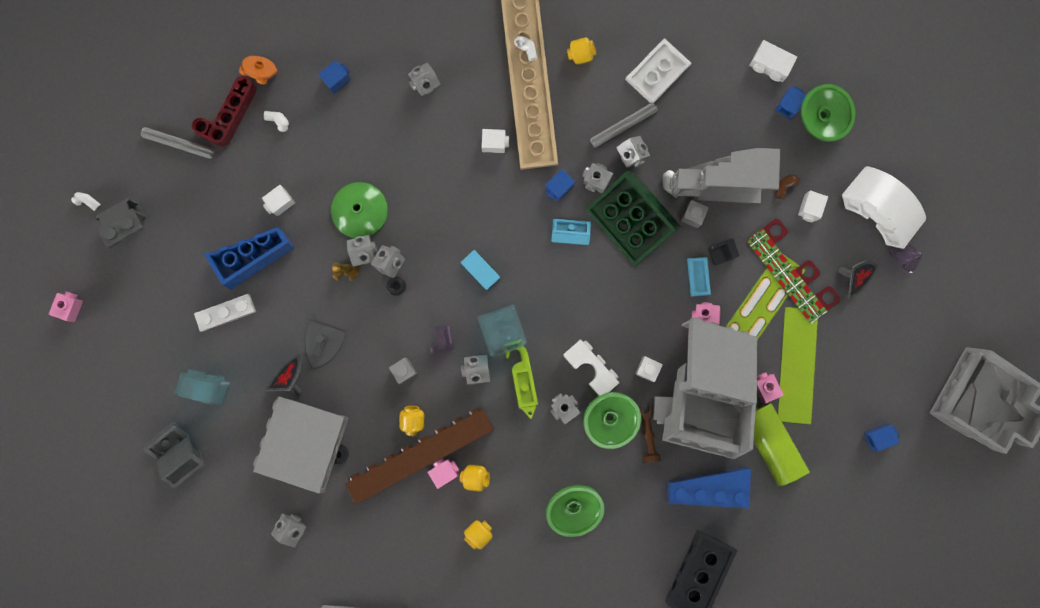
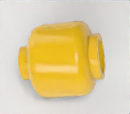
M587 37L571 41L567 53L569 60H573L575 64L579 65L592 61L594 55H596L593 40L590 41Z
M418 406L404 407V410L399 413L400 430L406 432V435L409 436L417 435V432L424 429V412Z
M468 465L460 473V482L463 483V487L466 490L482 491L489 485L490 474L483 466Z
M475 520L464 531L466 536L464 540L474 550L476 548L483 549L493 538L490 532L492 527L485 520L482 523Z

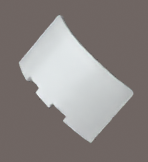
M865 167L842 194L845 209L856 212L866 219L869 217L877 223L875 227L882 234L886 245L904 249L926 221L924 209L916 196L899 180L873 167Z

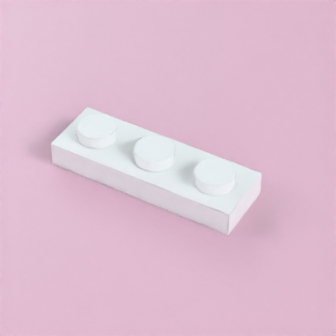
M246 294L194 313L200 332H204L253 314L256 310L251 295Z

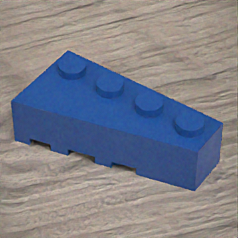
M277 227L257 234L253 238L238 241L237 244L224 246L217 251L208 252L204 255L221 284L232 290L295 247L286 233Z
M741 467L668 481L667 501L672 504L749 508L751 468Z

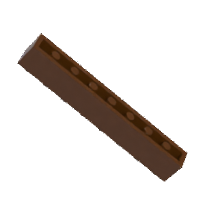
M476 408L468 412L469 417L464 420L462 417H459L452 421L453 426L447 429L443 426L434 431V436L428 438L426 435L417 440L418 445L411 448L409 444L400 449L401 454L395 457L391 454L383 458L384 463L377 466L374 463L365 468L366 473L360 475L358 472L348 477L349 482L345 486L355 505L493 431L494 427L485 410Z

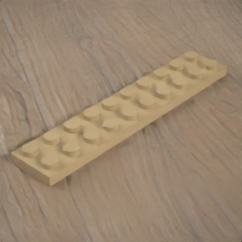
M501 0L520 170L558 166L539 0ZM523 36L534 42L537 60L529 61L527 52L515 46L514 41L517 37Z

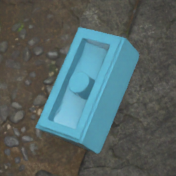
M553 219L551 241L589 245L591 222Z

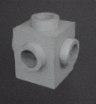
M428 63L417 66L412 72L408 73L411 79L409 81L411 88L414 92L418 91L421 96L431 93L434 88L441 85L434 70Z
M641 136L629 138L616 147L626 167L634 166L637 168L645 163V159L650 157L648 148Z
M592 163L591 167H586L582 174L584 178L583 184H585L586 189L592 192L598 191L603 193L613 173L607 171V167L600 163H597V165Z
M369 235L347 240V252L353 266L368 264L373 261L375 253H377L375 241L371 242Z
M382 245L371 265L380 273L394 278L405 258L400 254L401 251L394 246L389 248Z
M487 355L464 357L465 365L461 366L462 377H466L467 385L490 382Z
M560 393L552 399L553 404H551V407L553 409L550 412L556 420L560 418L566 424L580 414L576 407L578 402L572 395L568 396L565 394L563 396ZM563 404H566L568 407L566 411L561 410Z
M282 513L271 535L279 543L295 548L306 526L301 522L299 516L295 514L289 516Z

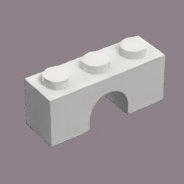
M580 339L563 354V357L574 369H577L584 363L592 365L595 369V377L588 385L598 396L609 393L619 384L617 381L618 375L612 369L608 371L604 366L606 362L599 354L595 356L591 351L593 347L586 340L583 342Z

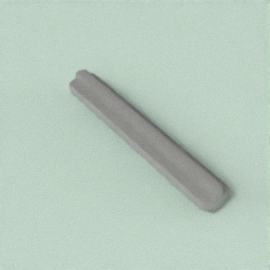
M650 103L590 139L594 148L600 146L655 114L658 110L656 105Z
M147 127L142 128L141 136L143 138L209 159L213 157L214 150L212 148Z

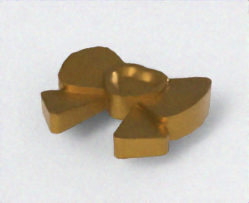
M335 262L332 266V277L339 281L342 274H344L345 276L349 275V280L352 281L357 278L360 266Z

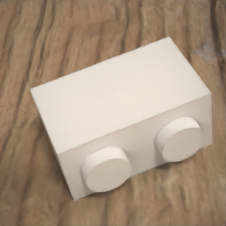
M763 40L749 66L753 67L758 73L769 75L774 81L783 82L789 75L797 56Z

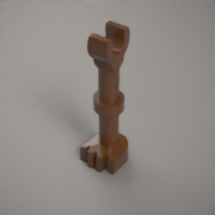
M649 405L648 413L645 414L642 412V408L639 407L645 431L643 437L646 439L648 455L642 456L643 463L661 461L660 455L656 454L653 439L655 438V433L652 432L650 420L653 408Z

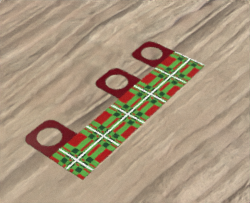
M774 219L746 241L811 324L838 304L840 297L831 286H827L816 295L813 294L807 285L819 277L820 271L810 260H807L796 269L792 267L775 245L776 242L787 235L788 230L779 219ZM777 224L781 226L782 233L780 236H773L770 233L772 225ZM805 266L813 267L814 275L811 278H806L802 274ZM825 292H832L834 294L835 300L833 303L826 304L823 301L822 297Z

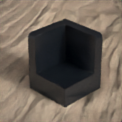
M733 238L708 248L714 265H719L740 256Z

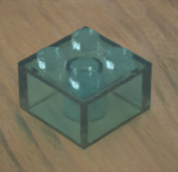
M514 305L477 317L491 357L527 345Z
M188 369V372H180L174 395L211 405L224 404L230 382L225 381L223 376L207 374L206 376L204 371Z

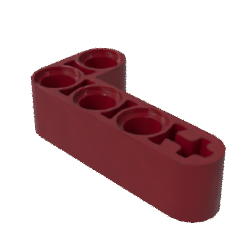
M244 75L237 77L214 122L201 117L196 118L192 122V130L201 138L217 146H227L256 93V86L252 80ZM240 100V104L234 107V102ZM229 116H232L231 121L229 123H225V119ZM206 125V129L200 132L201 126ZM223 133V137L220 140H216L217 135Z

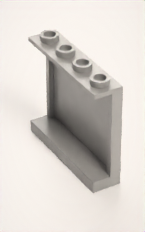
M691 318L689 321L682 323V327L689 328L687 381L679 384V391L743 408L757 404V337L749 335L745 331H736L732 327L718 326L714 322L708 323L700 318Z
M278 396V399L273 403L272 410L274 411L272 417L268 419L266 424V435L260 442V453L256 456L253 466H255L253 472L319 494L324 493L349 417L287 399V397Z

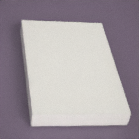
M664 38L625 80L650 103H655L692 63Z

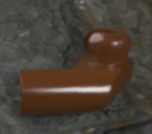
M790 174L781 179L775 197L785 199L787 188L797 186L799 178L794 174Z

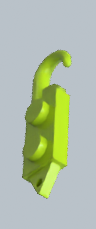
M513 344L507 348L505 357L508 359L512 350L520 352L522 362L513 366L512 374L519 409H522L532 419L536 406H538L528 352L524 346Z

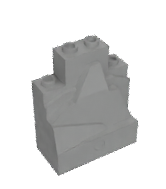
M753 148L731 152V156L715 159V161H709L686 169L679 168L673 174V178H670L669 189L673 190L672 196H691L692 200L761 203V189H779L780 149Z
M966 347L929 414L966 437L973 438L979 443L986 445L993 451L1007 454L1008 450L1012 447L1013 441L1021 446L1034 448L1040 437V406L1035 404L1036 399L1040 395V383L992 350Z
M687 363L682 365L677 371V380L674 385L672 412L665 418L663 441L735 459L753 450L756 404L743 408L680 392L679 384L687 381Z

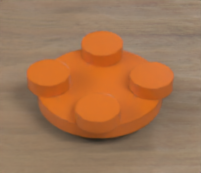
M248 56L242 61L239 73L255 78L259 84H266L268 79L277 74V68L272 61L265 57Z

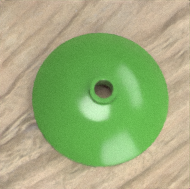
M833 84L817 86L805 96L802 102V122L806 130L818 140L825 142L839 140L846 136L853 127L855 121L853 100L839 86Z
M355 182L344 186L337 192L331 205V217L339 231L351 238L376 234L385 224L388 215V206L383 194L375 186L364 182ZM356 205H360L359 211H354Z
M609 392L595 398L587 407L583 419L584 430L588 438L599 447L606 449L622 447L629 443L639 431L641 425L639 407L632 398L623 393ZM608 414H612L610 418H606Z
M574 485L560 490L551 498L546 509V518L549 526L556 533L567 537H577L589 533L598 526L604 515V503L599 493L583 485Z

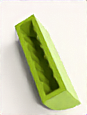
M765 403L756 408L753 442L777 485H786L810 473L772 403Z

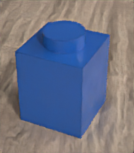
M336 60L318 74L333 94L351 80L348 76L350 71L343 63L339 65Z
M790 86L775 110L791 120L801 107L806 95L800 88Z
M561 169L545 185L547 190L545 193L552 200L556 199L559 202L574 187L575 181Z
M884 424L864 432L872 451L878 452L900 443L897 429L890 424Z

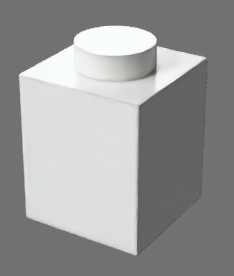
M482 129V152L505 153V147H509V136H506L505 130Z
M281 185L262 197L265 202L263 206L266 211L276 216H279L295 204V201Z
M811 190L804 195L798 215L808 222L821 219L828 196Z
M644 356L638 365L635 375L650 382H655L663 364Z

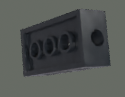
M697 530L666 597L665 602L671 608H712L738 550ZM708 554H713L712 560L706 562V556ZM701 572H705V576L702 579L698 580V574ZM696 590V595L690 598L689 593Z

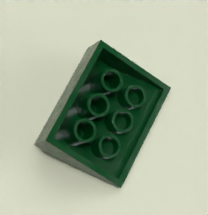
M632 169L622 174L585 209L634 267L681 227Z

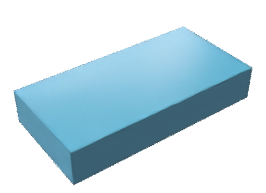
M475 250L460 262L486 291L500 279V276Z
M707 257L688 258L691 297L711 295Z

